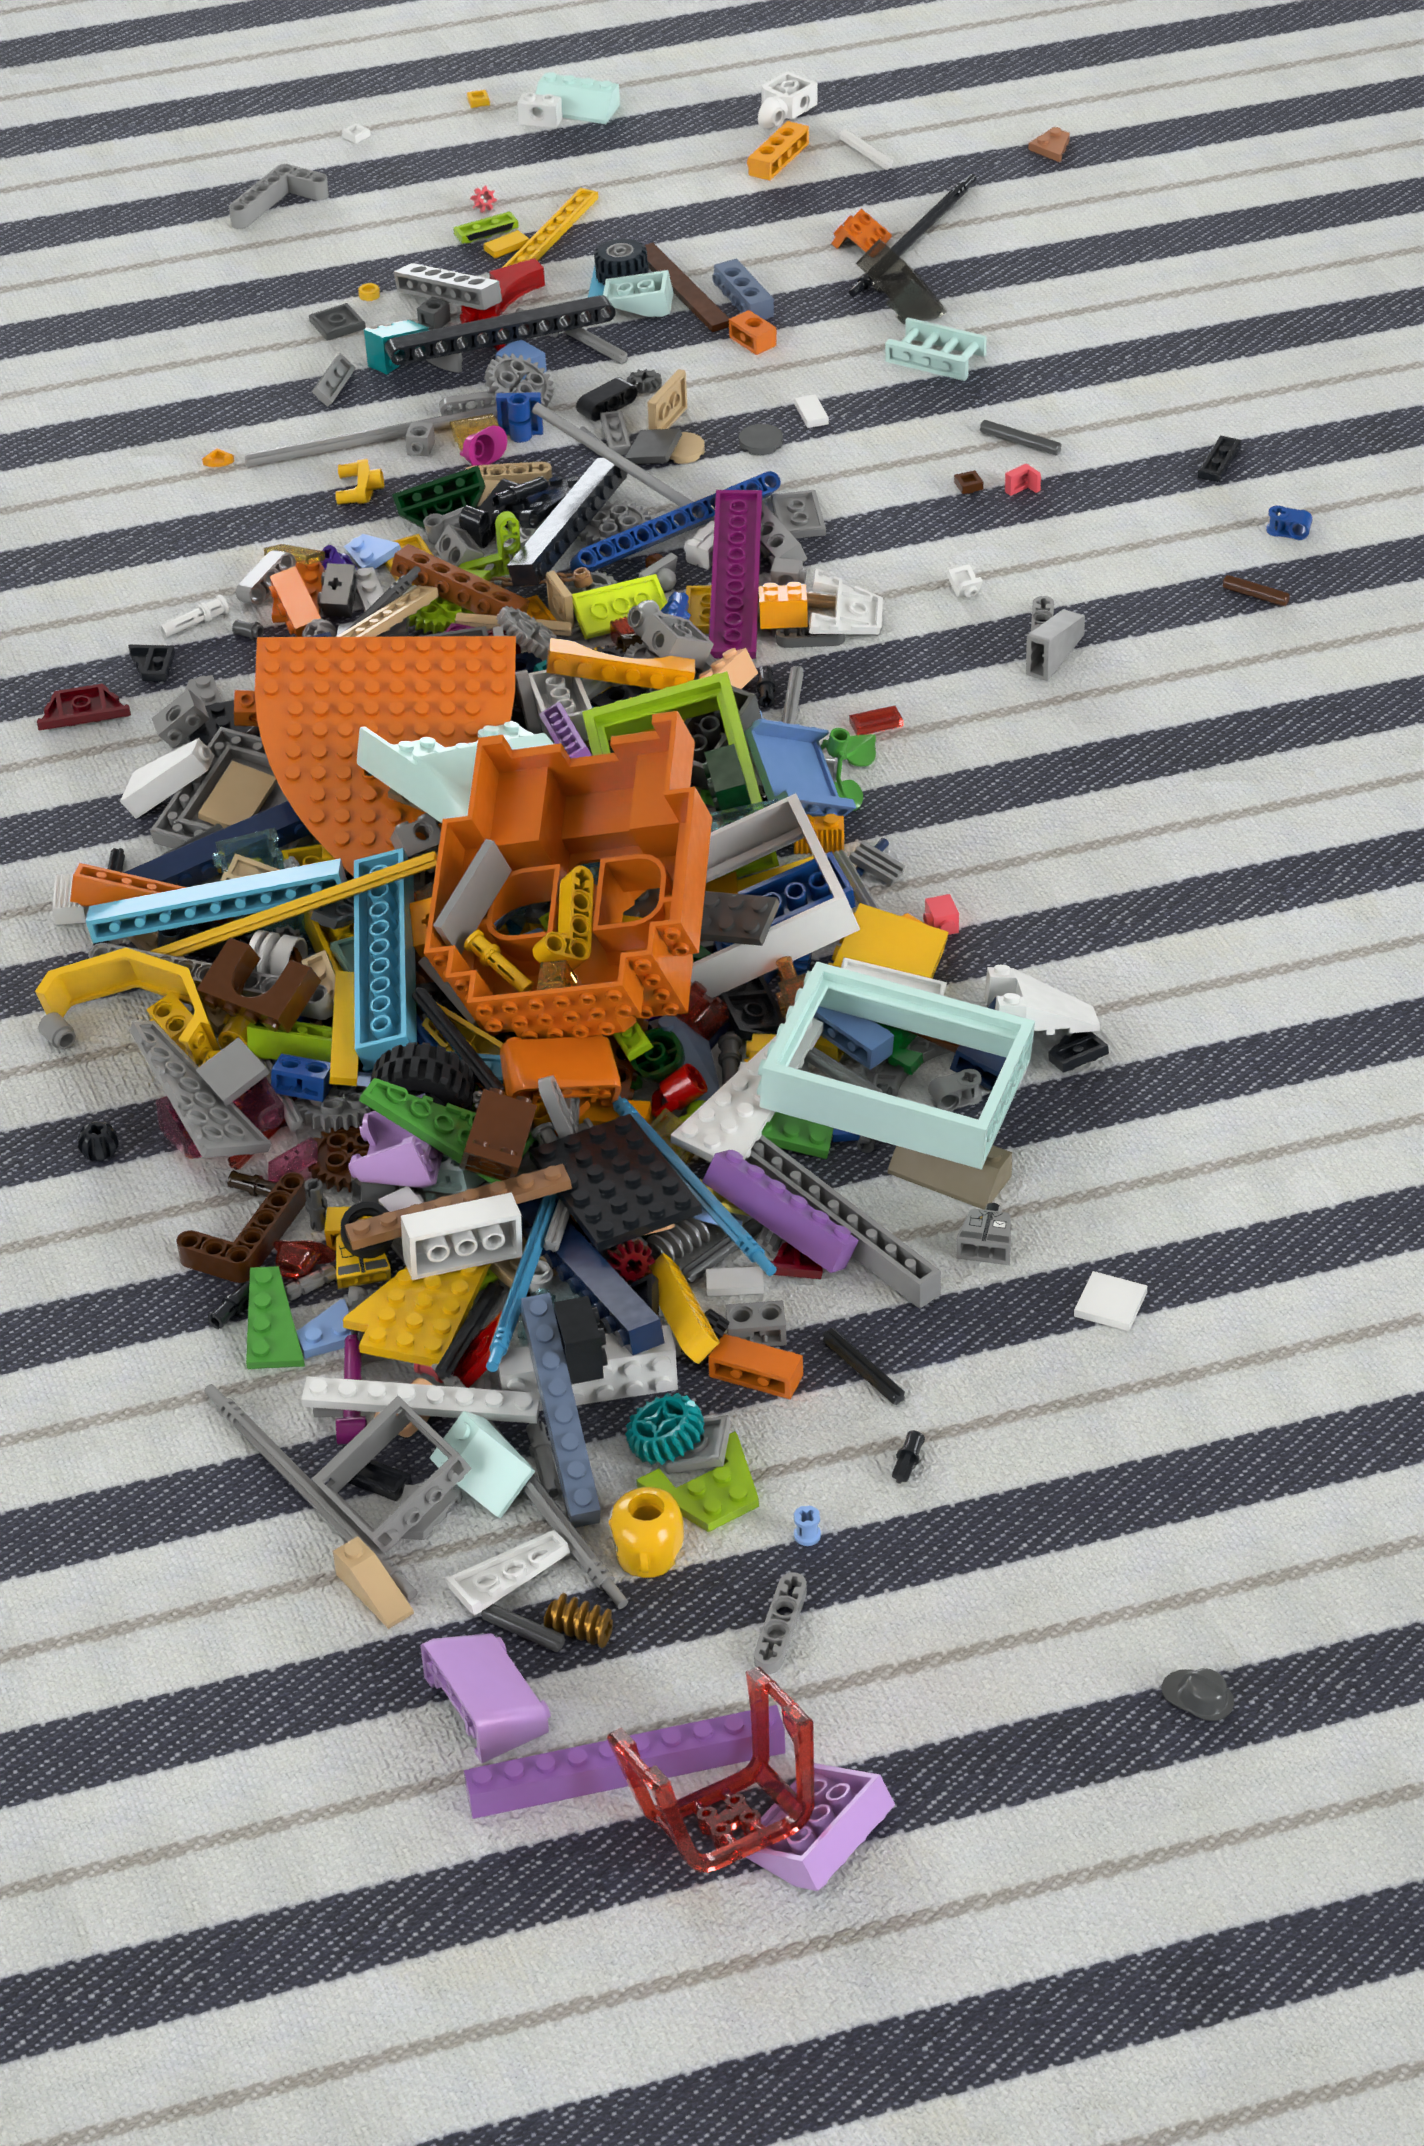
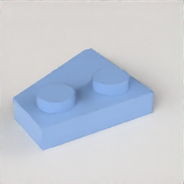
M366 534L354 538L344 546L359 568L373 567L374 569L393 558L395 553L402 549L397 542Z
M345 1299L339 1300L296 1331L305 1359L344 1348L345 1338L351 1335L349 1329L343 1328V1318L348 1314Z

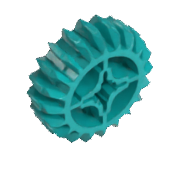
M667 1393L663 1398L656 1396L654 1401H646V1405L643 1408H637V1414L630 1416L631 1422L625 1425L627 1429L625 1433L626 1441L632 1453L642 1462L648 1461L651 1465H654L656 1462L663 1465L667 1460L674 1462L676 1457H684V1453L687 1450H694L693 1444L701 1441L700 1435L704 1433V1417L698 1405L689 1399L687 1395L682 1397L679 1393L671 1396Z

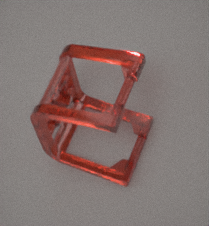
M755 1667L746 1671L751 1709L753 1752L750 1762L741 1771L676 1800L670 1780L656 1765L649 1768L640 1758L636 1742L622 1727L612 1731L607 1736V1741L640 1811L663 1829L677 1845L683 1860L691 1868L699 1872L708 1873L719 1870L792 1836L804 1827L814 1810L813 1720L761 1667ZM769 1695L782 1707L783 1724L794 1743L797 1794L768 1764L770 1761ZM756 1782L787 1817L765 1827L762 1824L760 1812L751 1809L747 1805L745 1796L737 1792L748 1788ZM646 1785L650 1788L657 1805H654ZM723 1800L726 1810L718 1814L714 1807L707 1806ZM695 1813L701 1833L712 1835L713 1843L717 1850L707 1854H700L694 1847L682 1818ZM741 1825L745 1837L736 1840L732 1830Z

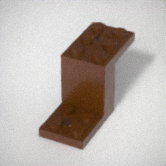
M489 1088V1090L483 1089L459 1168L502 1181L517 1175L537 1105L532 1104V1100L529 1098L516 1096L515 1099L505 1096L506 1092L503 1090Z

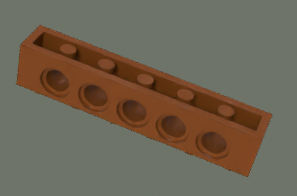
M410 544L404 546L394 555L390 574L400 578L402 575H406L414 566H418L421 571L418 572L419 576L412 584L438 588L439 597L471 612L497 616L503 607L508 606L510 608L512 606L515 610L518 608L520 611L527 613L530 600Z

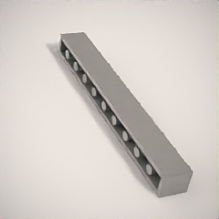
M762 1135L759 1141L754 1143L751 1148V1154L745 1161L762 1168L765 1175L773 1180L782 1182L786 1189L794 1195L805 1198L808 1205L815 1210L826 1213L835 1224L849 1229L851 1235L859 1240L852 1254L854 1259L919 1309L941 1295V1271L766 1137Z

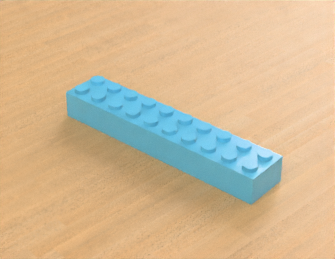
M404 848L354 860V879L409 860ZM414 875L354 895L355 1051L365 1070L373 1069L375 1062L381 1055L388 1050L392 1051V1048L395 1046H406L407 1043L416 1042L417 1045L416 1002L412 998V994L416 989L415 948L413 947L410 903L414 902Z

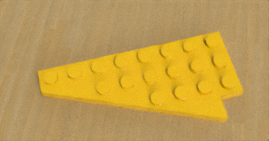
M491 1263L416 1280L411 1279L408 1269L405 1267L343 1318V1328L365 1332L359 1344L360 1353L430 1367L433 1364H439L464 1324Z

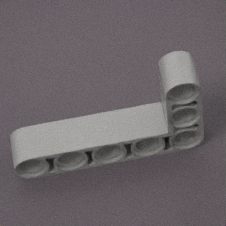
M290 164L278 165L229 205L231 226L235 229L248 227L288 193L313 200L328 198L327 176L323 173Z

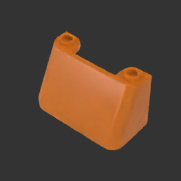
M602 1034L586 1038L567 1037L522 1040L520 1037H512L507 1039L506 1043L501 1046L500 1060L506 1092L505 1096L515 1099L516 1096H523L531 1099L532 1104L536 1105L537 1100L542 1099L539 1092L538 1079L553 1075L564 1098L589 1097L590 1102H596L598 1098L601 1100V1107H613L612 1103L618 1100L621 1092L620 1076L610 1041L607 1037H603Z

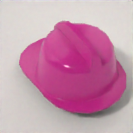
M489 426L478 433L469 435L463 443V450L460 452V455L465 457L473 466L490 465L503 456L508 443L507 435L500 426Z

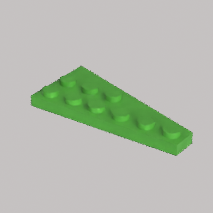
M377 1078L371 1081L359 1099L360 1102L459 1164L461 1163L476 1115L475 1112L449 1103L446 1106L434 1103L433 1098L426 1095L420 1098L408 1094L406 1088ZM530 1131L522 1154V1159L527 1153V1151L530 1149L534 1141L536 1140L532 1137ZM477 1174L483 1179L490 1182L491 1184L493 1182L500 1181L497 1179Z

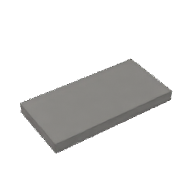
M486 839L433 924L446 946L455 945L460 954L464 951L466 939L476 931L512 871L492 840Z

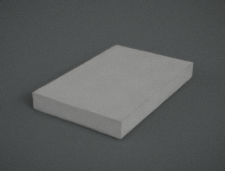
M815 490L770 495L774 515L795 538L826 535V526Z

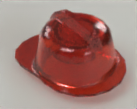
M277 1240L273 1244L277 1250L275 1263L276 1266H279L282 1277L302 1278L309 1275L317 1264L331 1263L336 1259V1253L332 1248L315 1241Z

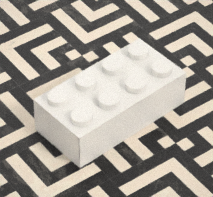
M546 670L528 673L543 733L555 744L539 714L560 701L584 741L588 740L582 711L589 710L592 706L580 678L546 673Z
M512 1192L401 1216L403 1259L412 1280L522 1257L521 1213Z

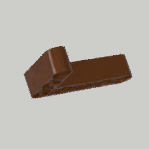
M297 1172L284 1174L234 1242L193 1230L180 1233L176 1239L180 1263L184 1267L236 1283L249 1281L250 1268L261 1267L305 1206L307 1196L302 1174Z

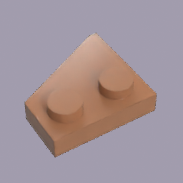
M1053 127L1029 142V150L1060 162L1062 160V153H1065L1066 145L1069 143L1070 133L1063 131L1061 128Z

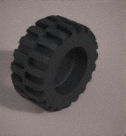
M416 1042L407 1043L406 1046L398 1045L392 1048V1051L388 1050L382 1054L374 1064L371 1081L377 1078L406 1088L408 1094L414 1096L421 1094L412 1090L428 1092L430 1094L425 1095L432 1097L434 1103L443 1106L449 1103L472 1111L473 1093L475 1092L476 1084L474 1074L469 1069L468 1064L463 1059H459L458 1054L453 1051H446L445 1047L439 1045L434 1047L430 1046L431 1043L424 1042L422 1045H416Z

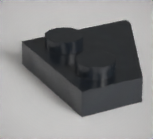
M129 644V654L142 681L166 682L175 654L174 645Z
M1093 1032L1073 1033L1071 1036L1065 1035L1060 1040V1043L1048 1052L1049 1061L1064 1073L1108 1055L1109 1048L1108 1044Z

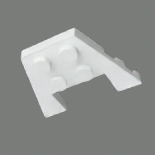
M815 568L812 589L836 594L835 617L812 612L809 622V633L879 634L882 622L883 597L858 586H855L853 589L842 584V579L836 576L831 579L823 575L824 571Z

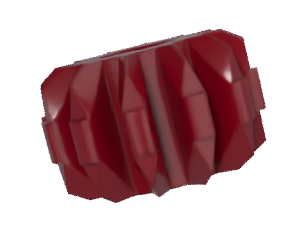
M636 1239L634 1242L632 1240L626 1241L623 1245L618 1244L615 1251L607 1250V1254L611 1258L606 1261L627 1284L643 1278L645 1273H652V1269L649 1267L655 1263L654 1258L650 1256L652 1250L648 1245H644L640 1239Z

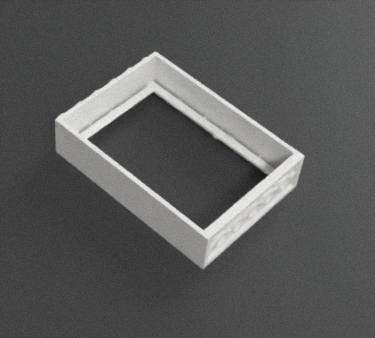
M796 793L711 832L706 883L805 838L833 898L771 926L763 946L735 943L694 962L688 1009L860 930L844 891Z

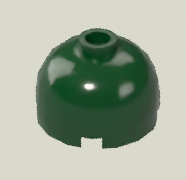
M654 1028L644 1032L653 1048L630 1061V1063L642 1079L650 1083H660L684 1065L685 1053L682 1043L674 1032L664 1031L662 1028Z

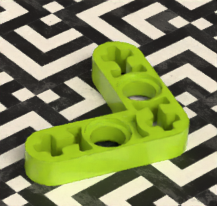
M502 512L496 518L498 553L464 562L458 566L459 568L484 570L488 564H494L491 570L492 577L509 575L507 567L510 562L509 554L514 558L521 549L519 522L512 512ZM506 524H508V529L510 531H507V529L505 528ZM514 539L510 546L504 547L506 540Z

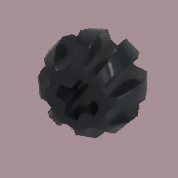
M93 1121V1123L85 1125L78 1136V1148L84 1157L90 1161L103 1162L105 1159L111 1158L116 1153L119 1144L116 1130L106 1122Z

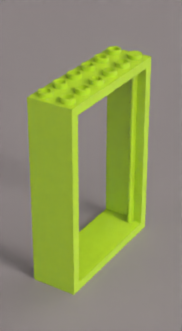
M727 671L582 711L593 756L610 753L608 741L611 740V736L634 734L654 728L651 723L652 714L678 711L682 720L720 710L728 744H734L753 811L756 812L764 808L737 702ZM776 851L727 874L736 871L737 877L777 867L779 862Z

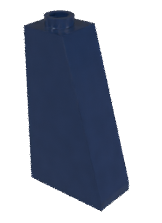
M996 997L988 1008L995 1010ZM960 1045L955 1052L950 1070L956 1073L965 1069L977 1070L981 1074V1083L979 1085L992 1091L1006 1057Z

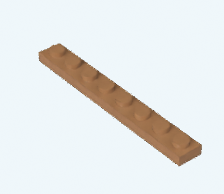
M563 1164L549 1166L542 1170L496 1181L478 1188L467 1189L460 1193L439 1197L438 1199L421 1204H414L410 1207L386 1212L364 1220H357L346 1224L345 1230L352 1250H357L402 1237V1215L512 1192L516 1204L572 1189L571 1180Z

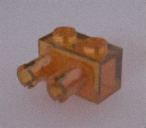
M785 956L776 961L779 969L778 974L781 978V982H778L780 992L776 993V997L784 1018H786L789 1006H794L798 989H803L806 973L797 976L791 956Z

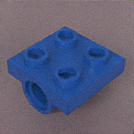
M541 392L496 393L498 426L505 431L506 435H510L512 441L522 443L529 441L532 435H543V419L532 412L537 402L542 404Z

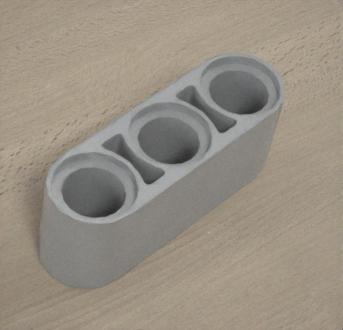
M271 550L238 584L236 588L237 599L254 605L262 604L271 595L268 588L272 585L269 576L294 567L296 565L294 555L288 552Z

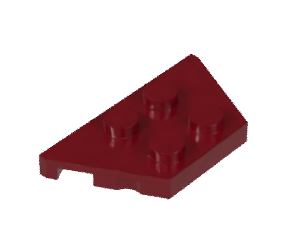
M104 684L54 691L51 701L44 708L43 718H38L37 720L38 731L131 716L130 706L120 703L119 697L110 692Z

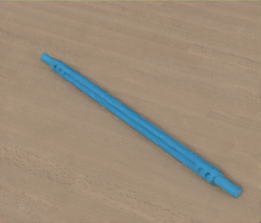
M619 1096L618 1100L612 1103L614 1111L619 1116L632 1115L701 1203L702 1208L751 1262H756L768 1276L775 1274L777 1269L764 1255V1249L629 1101Z
M556 1193L544 1196L539 1206L489 1348L491 1354L486 1368L490 1372L498 1370L501 1358L507 1353L521 1312V1298H525L559 1200Z

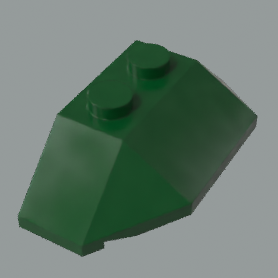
M475 466L394 493L392 496L399 516L426 530L423 521L428 515H444L465 505L477 508L486 486L479 466Z

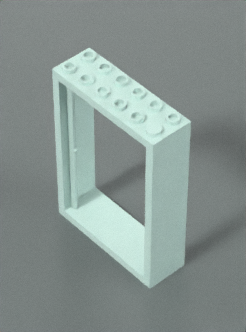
M816 962L812 971H807L803 989H798L794 1006H789L785 1024L781 1023L779 1025L777 1039L775 1042L771 1041L767 1059H762L760 1062L758 1075L761 1076V1080L757 1088V1095H760V1107L982 1170L1030 1062L1035 1021ZM819 1006L1006 1057L979 1120L788 1066Z

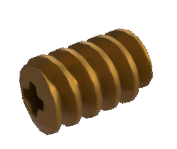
M562 1593L558 1600L555 1599L549 1604L544 1616V1627L549 1629L553 1627L554 1631L558 1633L565 1632V1635L570 1637L576 1636L581 1641L587 1639L588 1643L592 1645L598 1643L599 1647L604 1648L612 1633V1610L607 1608L604 1614L600 1615L601 1606L596 1604L590 1612L588 1601L585 1600L579 1608L577 1597H573L568 1604L567 1594Z

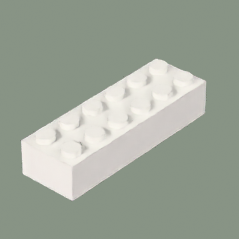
M662 1326L664 1344L634 1356L625 1346L621 1347L613 1333L605 1334L606 1345L601 1346L605 1348L608 1365L603 1366L604 1378L572 1384L576 1406L678 1390L676 1349L670 1326ZM529 1346L508 1349L506 1355L501 1358L498 1367L500 1390L539 1393ZM540 1403L539 1411H543L542 1403Z

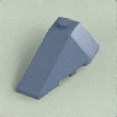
M676 1015L664 1016L650 1021L648 1030L662 1028L664 1031H672L676 1034L684 1048V1065L686 1063L693 1065L701 1073L707 1084V1093L697 1100L707 1101L720 1089L707 1038L695 1024Z

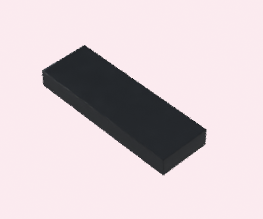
M1220 436L1198 470V478L1220 482L1241 448L1242 440Z

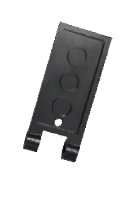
M561 476L550 478L547 490L526 497L518 503L511 505L507 510H495L492 514L493 526L496 528L495 521L500 513L509 511L514 514L522 528H537L539 523L545 520L562 501L580 477L574 476L562 479Z

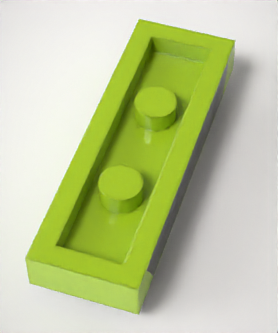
M508 211L453 227L454 235L463 244L471 243L481 238H489L498 233L510 232L512 229L519 228L516 217Z

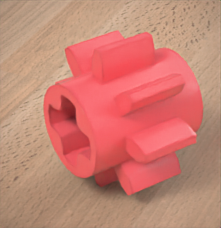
M486 185L482 188V191L476 188L474 190L476 195L470 197L471 200H474L475 205H473V208H479L481 213L486 208L489 211L492 210L493 206L491 203L497 201L493 196L494 190H488Z

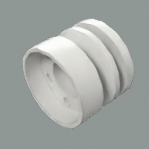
M258 930L254 933L249 943L261 958L254 968V972L280 976L289 962L293 947L298 948L302 959H306L308 956L307 943L301 937L286 934L280 937L279 933Z

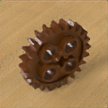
M350 1126L348 1130L340 1127L337 1131L330 1128V1133L321 1131V1138L314 1137V1145L308 1146L309 1152L306 1153L308 1171L311 1172L312 1179H318L322 1184L326 1183L328 1190L333 1186H337V1192H340L343 1187H347L348 1192L351 1193L352 1181L349 1170L351 1157L356 1154H360L362 1157L366 1156L370 1144L368 1141L363 1140L360 1126L359 1128Z

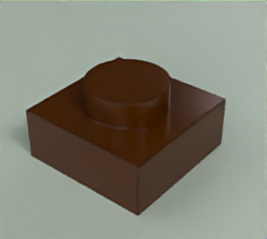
M975 470L954 475V483L962 494L983 490L984 482Z

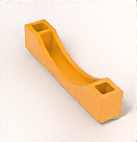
M550 638L546 673L664 689L694 680L695 659L676 656L653 659L625 658L592 650L575 641Z

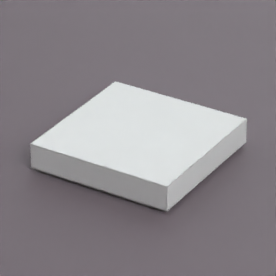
M1093 1271L1074 1309V1317L1129 1331L1147 1294V1285Z

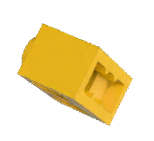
M170 992L146 1010L151 1017L149 1021H155L184 1051L186 1047L178 1039L193 1015L177 996Z

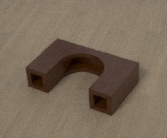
M229 938L196 989L203 997V1003L213 1009L217 1007L222 1008L226 1013L234 1017L237 1014L241 1015L252 1024L262 1023L271 1031L277 1032V1030L289 1033L321 983V979L311 967L290 960L276 983L267 992L255 997H244V985L261 958L249 944Z

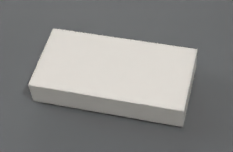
M816 394L795 398V406L807 428L829 424V417Z
M760 1266L706 1269L707 1296L763 1294V1270Z

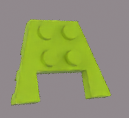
M735 1431L729 1434L723 1466H719L678 1487H675L660 1468L636 1479L637 1488L655 1487L669 1492L677 1501L682 1516L707 1532L759 1507V1497L738 1434Z

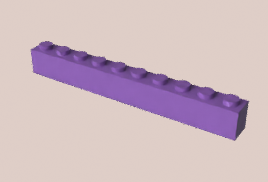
M773 1705L464 1770V1777L472 1819L786 1753L785 1729L778 1706Z

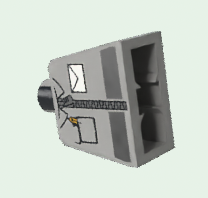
M988 1203L985 1206V1210L971 1209L957 1235L956 1258L1010 1266L1011 1215L1002 1212L1001 1206L996 1203Z

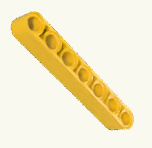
M662 1253L654 1261L655 1263L649 1266L652 1269V1274L659 1279V1306L681 1349L695 1363L700 1364L720 1342L681 1269L669 1256Z

